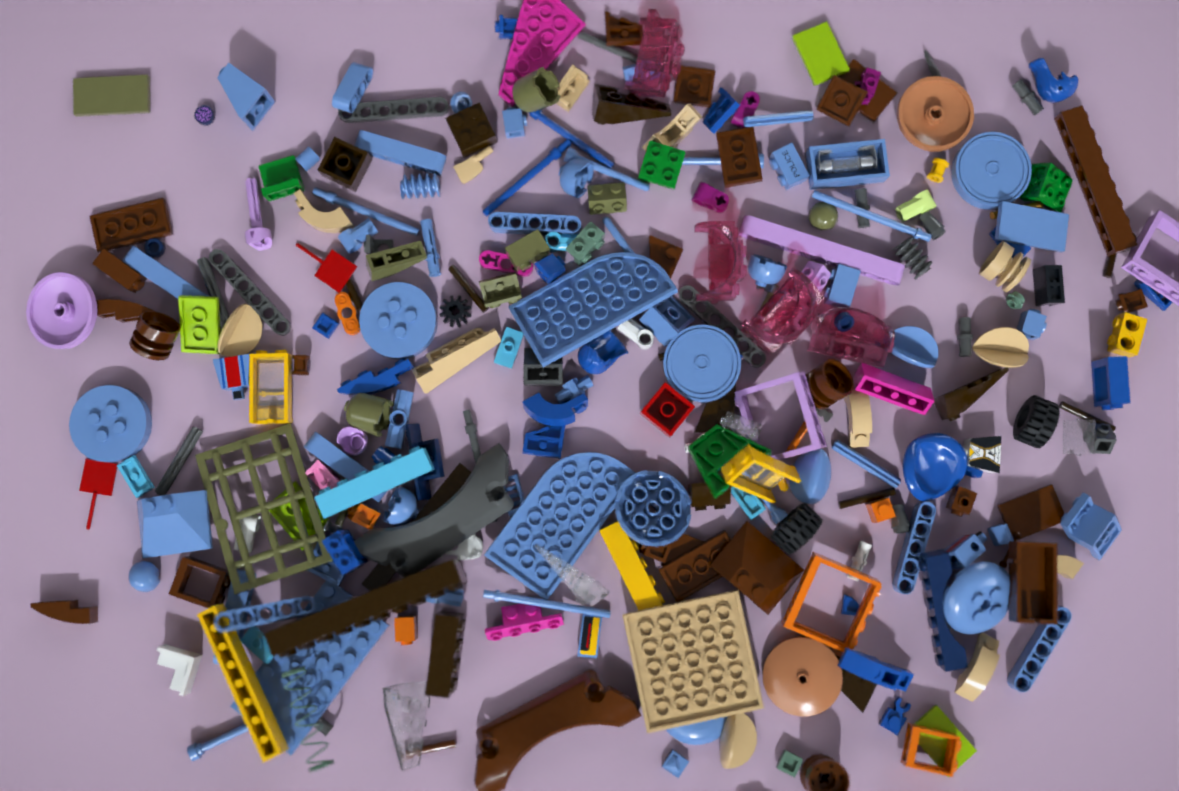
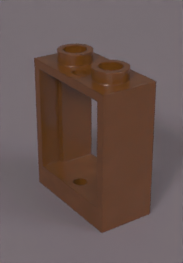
M190 556L182 557L169 595L205 608L223 604L225 600L224 592L231 583L228 570ZM193 566L220 575L211 601L184 592Z

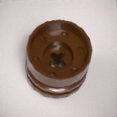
M144 311L140 314L136 329L129 341L130 348L142 357L156 361L166 360L169 358L174 346L173 342L176 341L180 332V324L172 317L161 312Z
M828 359L806 374L815 408L818 409L828 408L852 393L854 388L851 373L846 366L835 359Z
M815 754L808 757L801 765L799 773L800 782L806 791H848L850 785L849 775L846 769L831 757L824 754ZM821 773H823L822 775H823V777H824L822 780H821V777L819 776Z

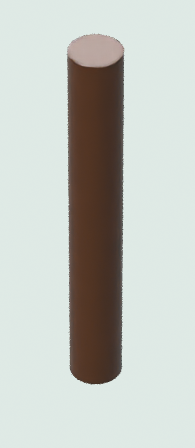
M453 739L397 751V757L401 759L457 747L456 740Z

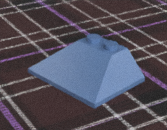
M207 490L143 498L137 501L142 558L213 549Z

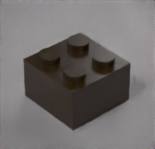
M480 102L445 118L463 158L497 143L496 135Z
M334 137L317 170L322 177L356 192L373 159L368 152Z

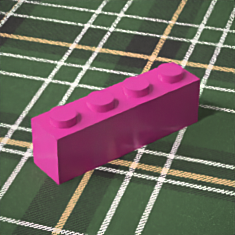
M861 363L853 375L856 391L922 415H926L935 401L930 387L865 363Z

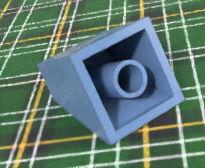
M228 63L220 70L217 78L238 116L253 131L275 101L264 87Z

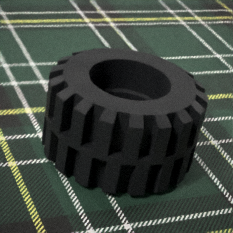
M1036 395L1029 397L1016 416L1013 426V438L1038 449L1043 447L1053 435L1058 424L1059 405Z
M806 503L800 504L776 526L771 538L787 554H792L814 536L821 527L823 519Z

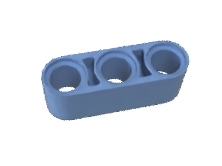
M356 62L350 65L333 96V108L349 113L354 112L373 76V69L371 67Z

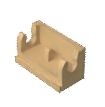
M573 64L560 81V86L557 87L560 99L556 104L568 112L590 83L587 79L588 76Z

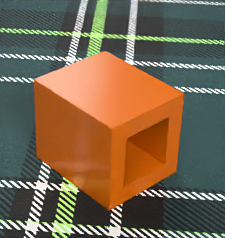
M882 498L865 504L872 523H879L896 517L889 498Z
M417 615L397 616L394 618L395 642H401V645L413 644V641L418 639Z

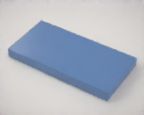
M1005 201L999 202L995 240L1056 252H1065L1069 214Z

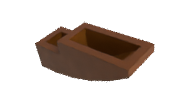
M114 299L96 300L97 316L101 318L115 317L117 321L122 323L138 321L142 312L154 311L129 301Z
M78 600L30 603L32 609L59 621L75 624L98 622V606L78 607Z

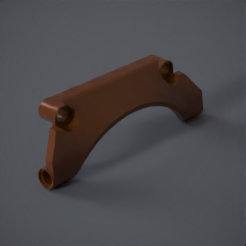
M587 670L477 729L476 737L482 753L477 755L475 786L478 791L504 790L512 771L519 761L540 742L559 732L586 725L622 727L642 715L631 697L611 686L604 688L597 673L594 670Z

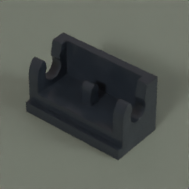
M1044 265L1033 269L1036 307L1065 303L1062 265Z

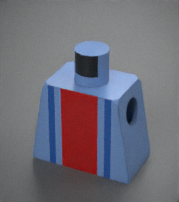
M249 354L213 359L221 388L226 391L232 390L233 400L245 399L244 388H249Z
M979 531L976 534L961 536L944 549L950 555L952 569L966 568L986 551L983 543L987 541V537L983 532Z

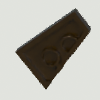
M736 384L722 398L706 402L694 433H706L716 424L733 432Z
M841 668L843 676L841 691L864 713L877 684Z

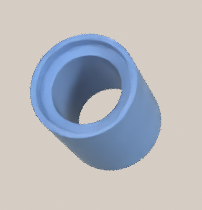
M308 146L295 160L307 172L320 158Z

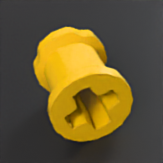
M934 158L932 169L926 177L933 182L941 183L944 179L945 169L949 167V162L944 159Z

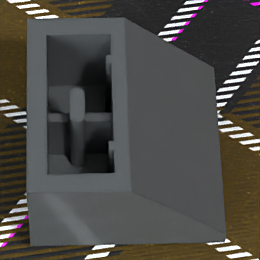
M524 348L523 368L525 386L563 385V357L542 367L532 348Z

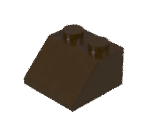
M706 482L688 484L691 501L690 507H695V511L707 510L706 506H714V509H724L726 504H731V485H729L725 492L714 499Z

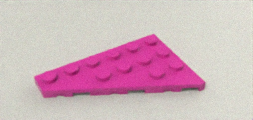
M523 0L498 93V96L510 107L516 104L512 95L515 81L541 67L547 70L586 26L560 0Z

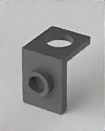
M366 235L364 252L367 255L379 252V246L382 244H387L389 249L393 248V240H374L371 235Z

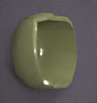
M825 202L814 204L809 211L810 223L818 230L832 229L838 222L836 207Z

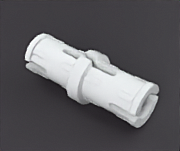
M860 541L855 556H852L851 568L862 572L864 565L866 566L867 564L866 559L872 545ZM847 574L846 576L855 581H859L858 578L851 576L849 574Z

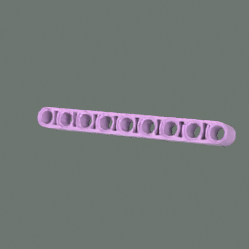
M745 215L743 217L738 233L743 238L834 267L841 264L860 270V275L891 285H900L905 268L901 263L753 216Z

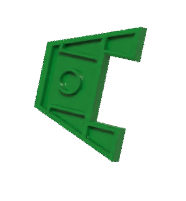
M718 424L688 446V451L714 499L729 488V484L718 474L721 471V467L749 444L751 448L768 456L771 455L772 450Z

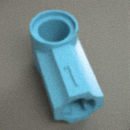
M550 232L545 236V241L551 253L566 251V247L578 234ZM550 239H556L558 241V244L556 246H551L548 243V241Z

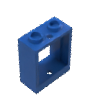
M1127 356L1106 357L1092 361L1094 407H1102V410H1114L1123 408L1124 404L1131 403Z
M348 529L338 530L322 540L323 545L342 575L352 573L368 563V560L360 554L354 543L355 539Z

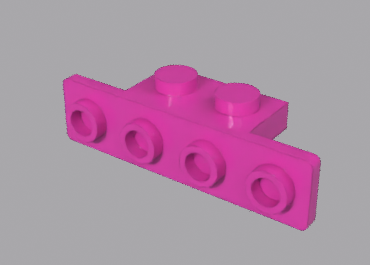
M519 603L501 607L503 625L486 628L485 634L488 640L497 641L503 637H517L522 633H536L547 628L556 629L564 625L561 613L542 617L541 607Z

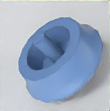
M457 92L452 96L451 108L454 113L472 106L471 97L467 93Z

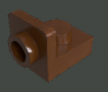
M640 543L639 552L665 563L672 545L647 546Z

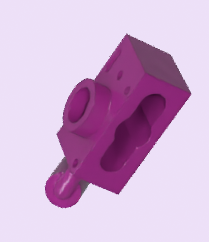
M867 67L861 74V81L854 83V85L868 91L862 104L868 105L874 97L881 75L880 71Z

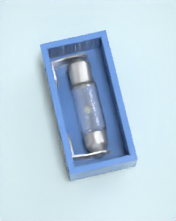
M885 139L810 146L805 153L807 171L810 175L808 177L810 190L885 182L890 176Z

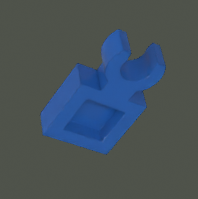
M899 697L894 701V709L888 707L879 722V725L895 735L899 734L907 720L906 717L902 716L903 713L909 711L911 704L907 702L904 707H900L902 699Z

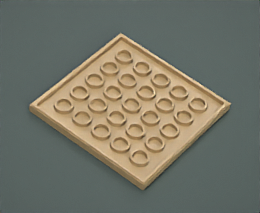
M738 590L622 614L647 733L764 708Z

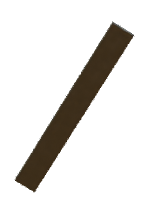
M459 463L412 522L431 514L444 505L458 492L472 472ZM378 563L362 582V585L369 591L383 587L395 575L396 570L391 566V563L387 566Z

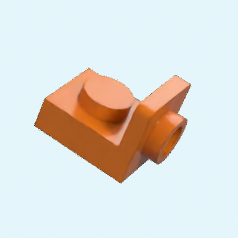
M359 503L348 509L347 517L351 521L371 530L381 513Z

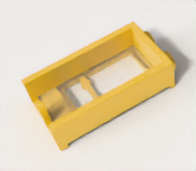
M257 350L256 354H249V423H293L292 355L287 353V350H275V353Z
M749 444L721 467L727 484L773 504L776 500L772 489L776 485H779L780 490L786 492L788 484L785 478L797 483L801 481L795 466L785 464L751 448Z

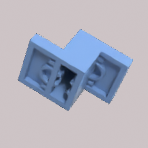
M1082 493L1080 497L1074 500L1072 508L1062 516L1060 523L1069 539L1089 549L1092 556L1098 560L1102 559L1122 531L1116 515L1095 505L1091 497L1085 493Z

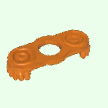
M340 292L335 296V303L338 309L337 315L342 321L345 332L349 335H357L361 329L356 317V309L350 299L351 296L349 293ZM347 307L351 308V317L344 318L342 310Z

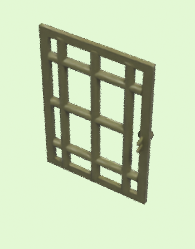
M291 423L195 455L204 489L207 490L208 503L235 595L333 561L322 543V540L326 539V535L308 477L305 474L306 470ZM286 434L289 447L282 449L278 437ZM271 439L275 452L253 459L250 445ZM242 448L246 462L224 469L220 455ZM289 455L293 457L303 489L295 492L285 457ZM213 458L217 472L209 474L206 460ZM277 460L288 495L266 502L256 466ZM248 469L258 505L237 512L227 476ZM218 479L242 558L238 561H234L226 533L228 522L222 519L212 481ZM304 497L316 534L310 536L308 535L298 499ZM290 503L301 539L279 546L269 509ZM261 513L271 549L249 556L239 520ZM318 541L322 556L315 558L311 543ZM303 546L308 561L286 568L282 553ZM274 557L278 571L256 578L252 564ZM244 567L248 582L241 584L237 569Z

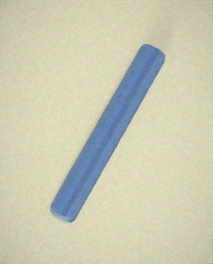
M813 111L747 116L744 117L743 121L745 127L812 121L814 113Z
M836 440L833 443L832 449L890 486L894 488L899 486L901 479L841 441Z

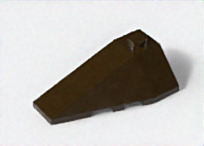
M1006 367L934 398V404L941 419L953 421L960 418V413L966 411L1009 369Z

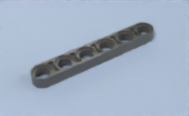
M443 97L359 102L350 117H343V110L338 109V114L342 121L346 123L440 117L448 113L449 105ZM437 103H444L446 105L445 109L437 111L435 109ZM425 104L427 109L424 112H418L417 106ZM401 105L408 106V111L404 114L398 112V108ZM383 106H387L390 109L386 115L380 114V109ZM363 108L371 109L370 115H361Z
M219 249L211 251L209 261L275 333L282 336L287 335L291 331V324L287 318L225 252ZM217 254L223 255L221 263H215L214 257ZM230 267L236 269V274L233 277H228L226 273ZM242 281H247L249 284L248 288L244 291L240 290L239 284ZM255 294L261 296V301L258 304L252 303V297ZM267 308L274 310V314L270 318H266L264 315ZM284 321L286 329L280 332L277 330V324Z
M685 285L680 289L678 296L681 302L706 325L717 327L723 331L726 328L733 329L734 336L732 339L737 347L740 341L748 343V349L746 351L739 350V352L749 365L758 368L766 362L765 353L694 287ZM688 289L692 292L693 296L690 299H685L682 296V292ZM699 302L705 303L706 311H697L696 304ZM712 315L719 316L720 323L718 325L711 324L710 317ZM757 353L762 356L760 364H755L752 361L753 354Z

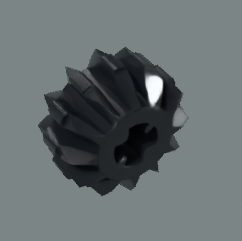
M452 295L450 296V302L446 299L443 300L446 306L442 305L439 307L444 311L439 315L444 318L443 322L445 324L450 322V327L453 328L456 322L460 328L461 321L465 324L468 323L465 317L472 316L471 313L467 312L472 308L467 305V299L461 301L462 297L458 295L455 300ZM455 308H458L460 312L459 314L456 313V315L454 316V314L451 311L452 309L455 310Z

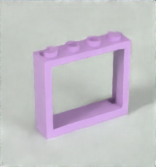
M1159 210L1148 218L1137 238V246L1130 250L1121 268L1179 306V283L1140 258L1156 228L1179 242V222Z
M805 371L735 392L734 400L741 413L740 421L746 430L745 438L760 444L746 395L790 381L794 382L812 445L771 456L777 460L827 447Z

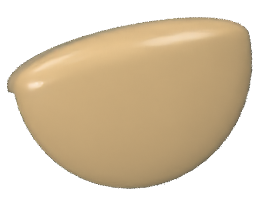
M242 304L238 306L226 320L218 339V352L221 355L231 357L248 354L259 343L262 335V321L250 305Z
M998 327L983 333L972 347L975 354L981 359L1000 367H1020L1026 364L1029 358L1027 354L1029 343L1026 336L1021 331L1011 327Z
M744 713L727 716L720 738V762L724 769L743 765L751 758L757 744L756 729L751 719Z

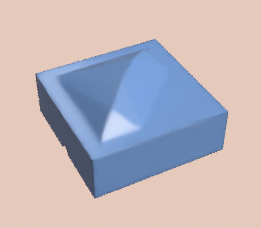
M672 749L661 766L679 778L689 760Z

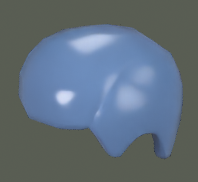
M141 561L135 563L129 570V583L140 592H150L160 583L159 569L151 562Z

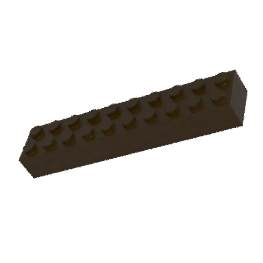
M451 559L266 632L264 635L272 657H290L297 654V649L301 651L316 646L315 642L317 644L325 643L335 639V634L336 636L353 632V627L355 629L363 628L370 625L371 620L380 621L390 617L389 613L391 612L398 614L408 610L409 605L418 606L427 602L426 598L436 599L444 596V591L464 588L463 584L467 583V579L460 560Z

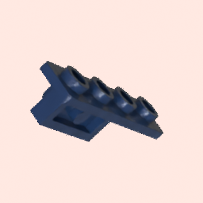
M406 424L409 450L417 446L420 449L426 448L435 468L428 473L414 478L418 501L429 500L432 497L429 480L445 477L439 440L422 441L420 424Z

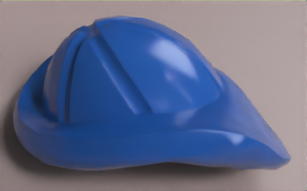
M925 434L913 440L907 446L903 456V475L910 493L920 501H932L954 488L964 478L967 470L968 459L966 451L958 441L946 434Z

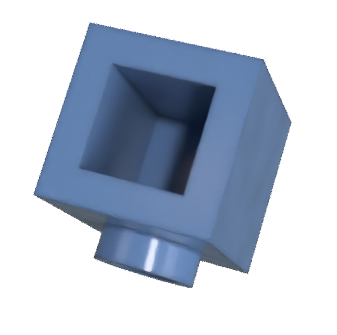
M510 107L502 111L506 138L525 136L524 126H527L526 114L522 115L521 109L516 107Z
M1029 309L1021 313L1016 329L1021 331L1028 339L1035 340L1040 338L1041 333L1045 331L1047 326L1045 322L1047 316L1041 314L1039 310Z

